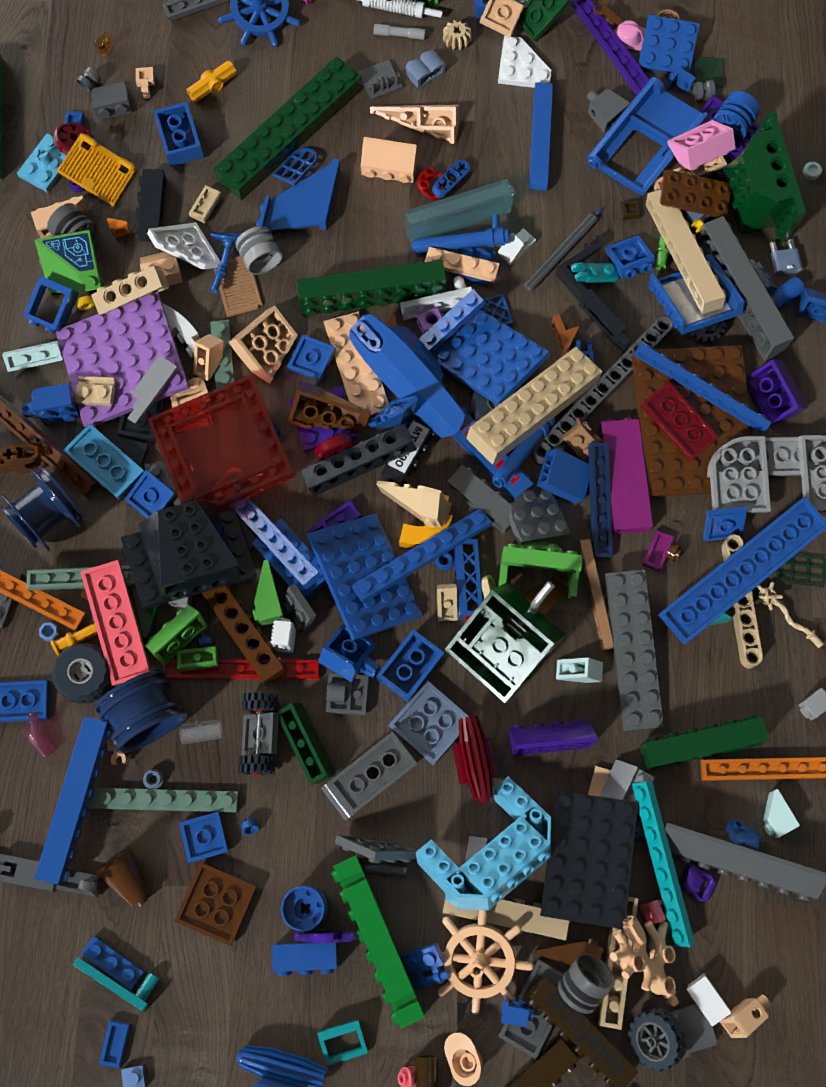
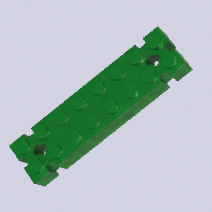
M353 856L334 865V871L331 873L336 884L340 883L343 888L340 891V895L344 904L349 903L351 910L348 911L352 923L357 922L360 930L356 932L360 942H365L368 948L365 954L369 964L374 963L376 970L373 973L377 983L383 984L385 989L382 991L384 1000L387 1005L390 1003L392 1005L393 1011L390 1014L395 1026L399 1024L402 1029L425 1018L358 857Z

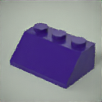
M772 359L746 377L747 388L758 409L771 422L769 427L790 419L808 408L783 360Z

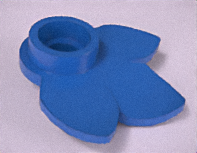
M729 820L726 831L732 842L739 846L744 843L753 850L758 851L760 847L759 842L762 841L759 834L751 828L745 827L739 820Z

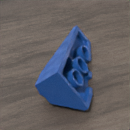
M412 396L391 401L366 425L368 427L392 429L394 426L404 423L407 426L410 423L409 419L414 414L418 398Z

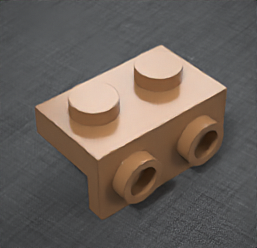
M578 417L576 419L577 425L563 434L562 437L582 461L587 463L589 461L588 444L602 443L603 441L597 433L593 434L591 432L592 428L587 421L583 422Z

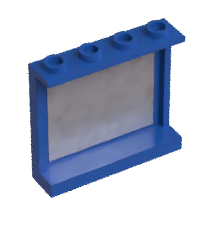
M711 253L704 255L706 261L710 262L713 274L717 276L721 289H724L726 293V300L721 309L702 314L680 272L657 279L654 273H651L649 288L651 292L655 293L658 303L662 304L666 315L670 316L674 327L678 328L681 335L743 314V298Z

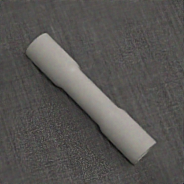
M374 24V35L425 39V29Z

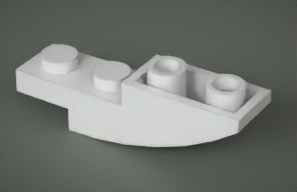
M163 304L173 337L177 336L181 344L185 343L187 345L186 351L190 358H193L195 341L200 339L198 333L181 314Z

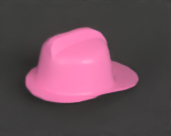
M628 20L622 22L613 30L627 49L641 51L645 28L639 27L636 22Z

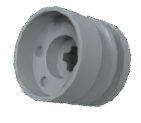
M265 226L248 229L235 242L236 248L243 258L248 272L258 275L275 268L283 258L278 245L274 241V237L271 235V231Z

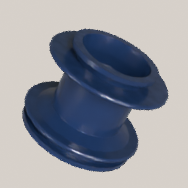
M39 466L38 473L35 470H31L36 480V485L14 503H11L1 493L0 496L8 507L4 508L2 506L0 509L34 548H37L36 543L39 542L47 551H50V548L42 539L45 535L64 520H69L75 526L80 527L78 520L85 521L86 519L61 486L42 466Z

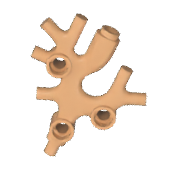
M634 916L626 917L622 921L624 924L623 929L633 943V949L630 947L622 931L617 930L614 932V936L620 945V949L610 954L611 960H620L619 965L623 970L622 976L625 979H629L633 972L643 971L644 979L641 988L645 991H650L651 989L656 995H663L672 1006H676L679 1001L675 995V981L670 976L666 977L664 971V964L673 963L676 958L674 948L667 946L665 941L668 923L665 921L660 922L658 931H656L651 921L644 924L654 943V948L650 951L649 958L646 952V936L641 924Z

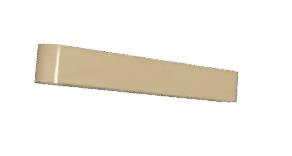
M730 535L723 542L721 548L723 561L744 546L740 536ZM728 542L734 543L736 549H732ZM752 591L743 597L745 605L737 602L731 607L740 662L748 669L754 668L763 659ZM741 616H745L749 624L743 623ZM744 636H750L752 643L746 642ZM748 654L755 657V663L748 660Z

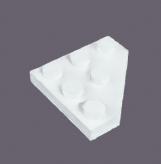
M504 36L498 84L534 88L535 82L550 83L551 69L521 37L511 36L509 38Z
M196 222L150 228L147 234L156 248L203 270L217 268L218 264L221 263Z

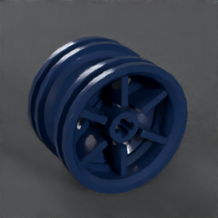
M163 670L149 671L123 682L103 695L94 705L95 711L100 713V720L102 722H110L115 731L111 737V742L116 745L117 753L124 754L147 746L164 737L186 720L188 715L185 710H182L183 705L181 702H172L167 693L171 683L168 679H165L166 674Z

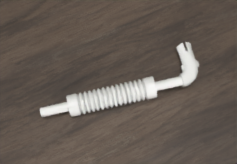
M358 0L362 1V6L365 7L371 6V8L374 7L384 11L390 10L393 13L396 11V13L412 15V17L415 15L417 18H423V14L442 18L443 11L425 7V2H416V0L414 2L413 0Z

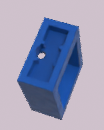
M39 276L23 317L29 319L28 323L37 327L40 324L44 325V330L55 334L56 331L59 332L60 329L66 326L79 293ZM47 287L65 294L53 324L35 317Z

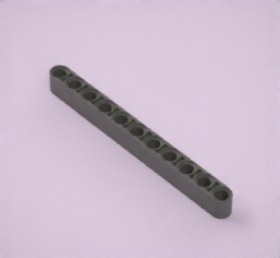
M663 316L657 319L548 434L541 439L534 448L532 457L535 463L542 465L545 456L538 455V451L546 453L549 450L560 449L566 443L562 435L569 430H564L562 426L567 425L573 428L577 425L576 419L578 417L575 416V413H581L583 417L580 419L583 422L587 421L633 373L632 351H636L641 343L650 345L655 350L668 337L673 326L670 318ZM659 326L665 327L666 330L661 329ZM648 338L653 339L655 342H650ZM623 363H629L631 367H626ZM616 375L619 379H613L611 376ZM599 388H605L607 392H602ZM592 400L595 404L590 405L587 401ZM555 438L558 440V443H552L550 439Z

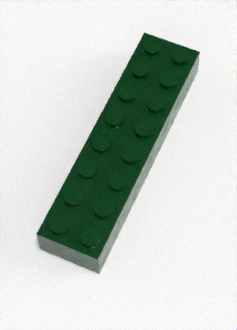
M443 260L296 279L302 316H314L320 313L331 314L334 311L347 312L356 308L367 309L371 306L384 307L388 304H400L401 302L445 293L446 289Z

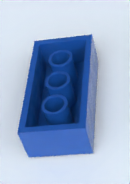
M281 518L274 525L322 576L306 590L259 537L252 542V545L263 560L268 559L271 569L287 587L296 584L306 601H308L323 589L327 582L316 557Z

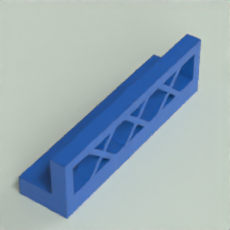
M468 539L452 549L454 581L457 586L458 619H465V617L472 616L475 612L467 611V602L471 598L478 604V607L482 603L477 539ZM473 544L474 552L468 556L463 551V545ZM468 561L475 566V571L471 575L464 570V565ZM469 580L476 584V590L472 594L466 589L465 585Z

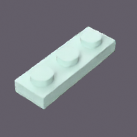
M58 341L3 352L2 354L8 372L63 360Z

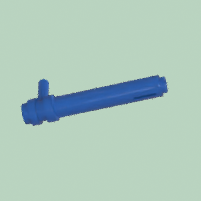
M493 214L492 229H486V231L418 238L412 241V250L416 253L428 252L429 247L452 250L480 246H505V244L510 243L509 229L500 228L499 214Z
M553 417L515 447L493 476L492 482L496 487L501 488L508 483L541 438L545 437L554 426L556 417Z

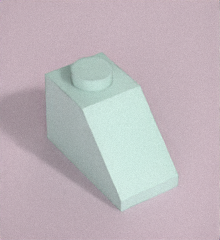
M591 658L557 660V680L584 683L602 682L603 662Z
M776 789L769 792L763 817L764 829L769 836L779 838L800 825L779 790Z

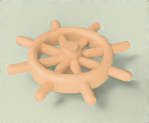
M479 910L478 923L470 924L460 929L457 928L449 917H444L442 920L443 924L452 934L445 951L442 952L447 961L444 964V970L450 971L451 978L438 989V995L443 996L454 987L462 994L473 997L472 1013L474 1015L480 1013L481 998L492 997L501 992L503 996H508L509 1001L516 999L507 988L512 979L514 969L530 971L534 968L532 962L515 960V953L510 940L521 932V926L515 925L504 934L499 929L486 924L487 910ZM477 935L476 949L466 937ZM485 936L495 940L486 950H484ZM460 943L469 955L453 953L457 944ZM502 948L506 959L493 958L491 956ZM453 962L468 963V965L457 973ZM490 966L506 969L501 978H499ZM483 972L493 984L482 986ZM470 973L474 977L473 985L463 980Z

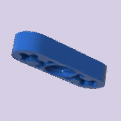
M462 159L454 163L435 182L432 188L434 195L443 198L467 176L470 171V164ZM447 176H453L455 182L450 181Z

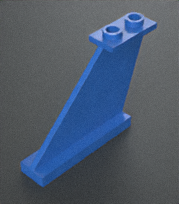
M333 158L331 164L272 199L266 195L265 201L260 206L261 217H258L256 227L265 226L273 232L319 226V230L326 231L340 173V159Z

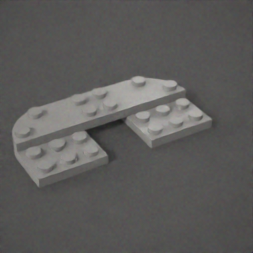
M806 435L778 438L746 436L733 439L722 445L713 454L707 471V478H710L712 510L746 506L747 513L771 512L768 476H801L803 497L818 512L826 511V436Z

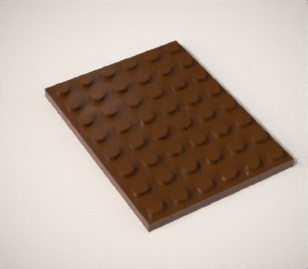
M742 345L654 350L659 354L668 356L670 361L675 364L684 366L688 372L699 375L706 383L717 386L718 390L724 394H730L739 403L749 406ZM632 351L637 412L649 497L711 494L710 478H707V471L713 454L722 445L733 439L753 436L752 427L633 355L635 351ZM668 381L719 436L717 440L691 462L640 406Z

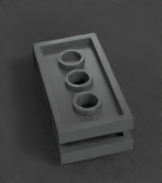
M392 731L322 786L321 790L346 821L417 765V763ZM391 754L394 756L395 762L392 766H386L383 763L385 755ZM370 767L378 769L379 775L377 778L371 779L368 777L367 770Z

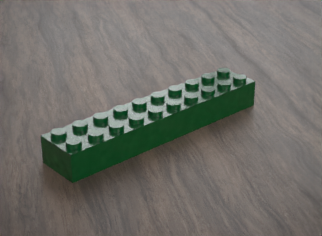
M336 56L214 167L216 179L242 201L362 90V76Z

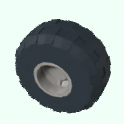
M86 643L72 645L63 650L54 662L52 669L54 686L67 700L79 704H88L99 700L110 690L112 685L110 670L103 651L99 647Z

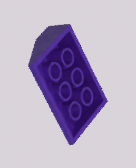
M583 719L572 720V724H564V721L552 722V726H544V723L533 724L532 728H524V725L513 726L512 730L508 732L511 756L591 748L598 741V737L590 722H584Z

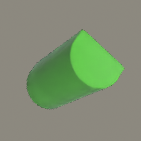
M217 646L177 650L178 671L219 667Z

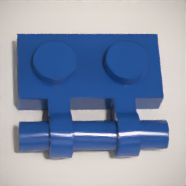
M438 942L403 953L400 957L408 975L416 974L418 978L412 981L414 989H425L430 984H441L446 979L451 978L450 971H443L441 968L447 961ZM431 969L433 975L427 976L426 971Z

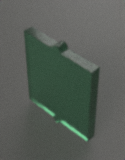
M710 57L694 58L695 82L701 81L705 83L707 80H713L715 87H722L723 59H710Z

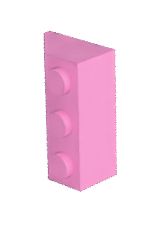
M711 120L668 140V145L681 166L689 170H695L700 165L712 162L715 158L727 155L729 151L734 150L733 128Z

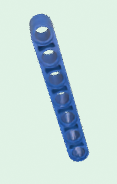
M535 82L529 190L547 191L553 83Z

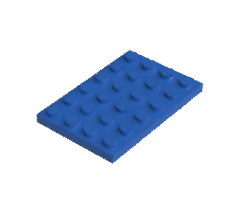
M481 309L431 353L440 364L441 369L497 406L509 398L550 356L549 351Z
M377 513L308 533L309 543L352 641L407 623L422 616L406 578L362 603L352 589L353 584L396 559V555Z

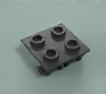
M389 60L357 71L362 76V83L371 100L403 88L399 80L401 79L398 72L395 73Z

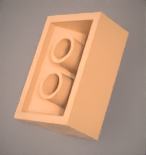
M364 137L361 175L370 178L378 177L384 180L413 183L417 165V145Z

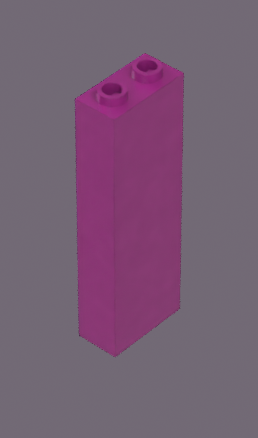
M639 419L604 420L600 424L599 433L603 441L602 443H609L612 535L650 532L653 528Z

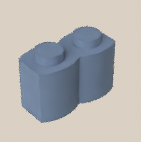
M434 50L422 53L420 58L409 61L406 65L405 74L417 88H421L431 80L440 77L445 72L446 64Z

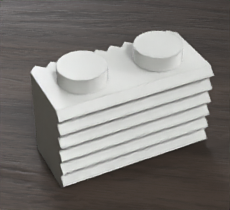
M279 618L278 621L275 620L273 622L274 629H272V641L270 642L276 652L293 653L296 629L294 624L290 622V619Z

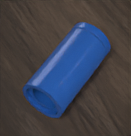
M793 277L769 293V296L774 299L775 306L779 309L803 293L805 288L799 278Z

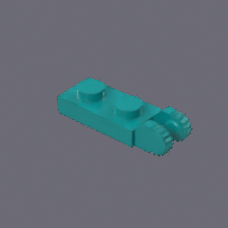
M580 262L574 263L571 266L573 272H578L575 275V279L578 282H615L619 278L613 263Z

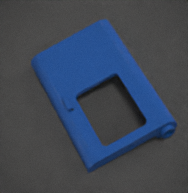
M655 77L650 78L587 156L590 167L597 168L639 195L646 193L675 155L668 145V140L698 127L708 115L706 112L701 113L664 91V84ZM639 131L660 144L662 148L638 178L632 181L609 167L607 163L632 132Z

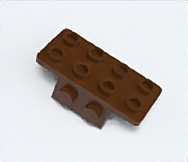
M667 169L663 173L660 204L719 218L724 216L726 218L731 187L726 182Z

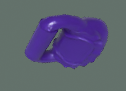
M690 865L684 870L679 882L683 892L690 894L695 900L706 902L710 899L717 884L716 879L711 873L700 870L694 865ZM705 878H709V881L703 891V894L700 897L698 895V892L700 891V888L703 882L705 881Z

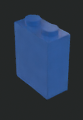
M558 448L547 451L537 486L571 503L584 501L589 484V464Z

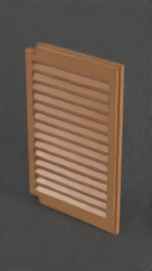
M241 256L230 258L226 277L222 279L219 287L227 317L259 309L258 306L263 305L255 275L248 272Z

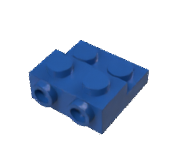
M639 235L606 247V253L614 263L615 270L621 279H632L636 274L641 272L648 273L654 268L655 256Z

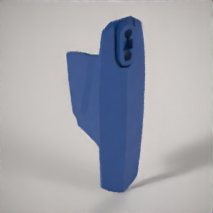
M373 314L362 316L350 329L349 339L368 366L399 399L416 396L418 401L414 414L441 438L458 433L464 423L466 413L441 384L444 373L441 371L440 364L425 345L407 327L398 325L389 327ZM360 326L364 328L363 333L360 331ZM373 339L377 342L376 346L372 343Z

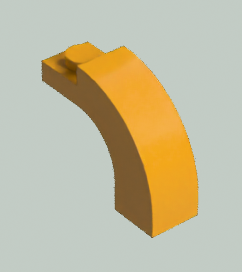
M444 495L451 510L452 503L449 502V496ZM447 515L442 528L403 524L399 547L415 548L450 527L453 515Z

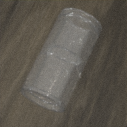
M220 719L179 725L182 745L223 738Z

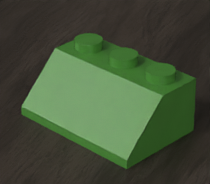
M188 605L186 608L179 610L176 617L171 621L166 622L156 635H152L147 640L145 647L165 666L177 656V650H183L208 626L200 613Z

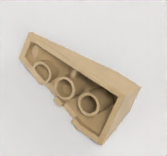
M377 481L376 485L383 494L423 521L425 525L432 528L435 526L443 527L450 506L442 491L425 486H418L417 489H414L410 484H404V487H401L393 482Z

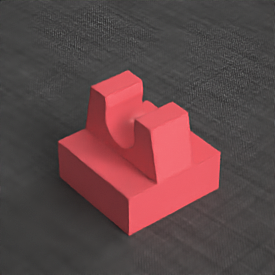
M662 899L639 906L645 922L651 921L653 924L666 920V912H663L660 906L663 904Z

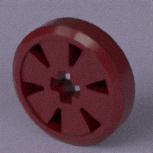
M64 123L55 129L53 140L56 148L67 155L81 133L87 134L92 138L93 135L82 125ZM84 141L81 147L89 151L91 145Z
M336 435L321 442L316 447L314 453L317 460L322 461L326 457L336 455L344 449L355 446L356 443L352 435Z

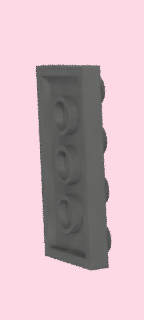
M537 959L517 999L525 1001V1004L532 1007L528 1003L530 998L526 993L542 975L547 977L558 988V982L564 974ZM533 1008L532 1021H528L527 1028L504 1023L498 1037L536 1059L552 1027L543 1019L545 1014L540 1009L536 1011Z

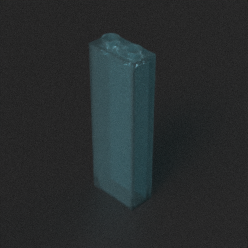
M507 179L405 211V231L410 244L418 238L436 237L492 219L493 214L502 216L511 213L513 196L515 195L513 186L509 185Z

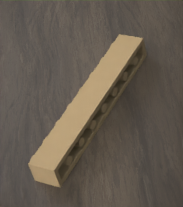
M661 190L648 193L646 207L701 313L704 314L723 308L726 293L724 289H721L717 276L713 274L710 262L706 261L703 249L698 246L695 234L691 233L688 221L682 216V210L662 206L660 204Z

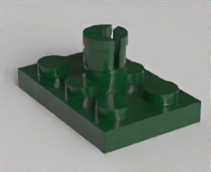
M528 0L524 4L518 22L531 39L537 42L572 1Z

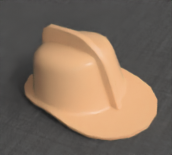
M453 1033L448 1036L444 1046L452 1075L459 1084L471 1086L480 1078L483 1066L482 1056L467 1035Z

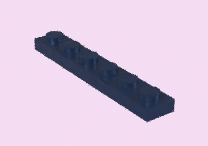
M589 443L592 551L594 558L613 557L609 443Z

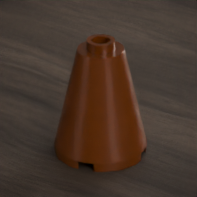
M131 847L124 849L95 871L131 907L134 905L139 907L148 900L146 897L149 895Z

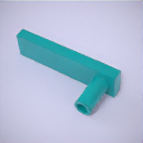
M77 957L73 963L75 967L142 1012H145L149 1005L145 1001L160 980L149 973L134 995Z

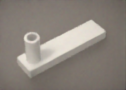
M457 276L453 279L456 289L454 291L401 302L403 320L417 318V315L434 308H438L439 312L451 310L472 288H466L464 278Z

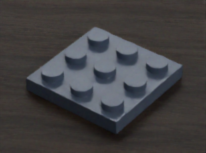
M427 681L388 726L434 766L459 737L458 720L469 716Z

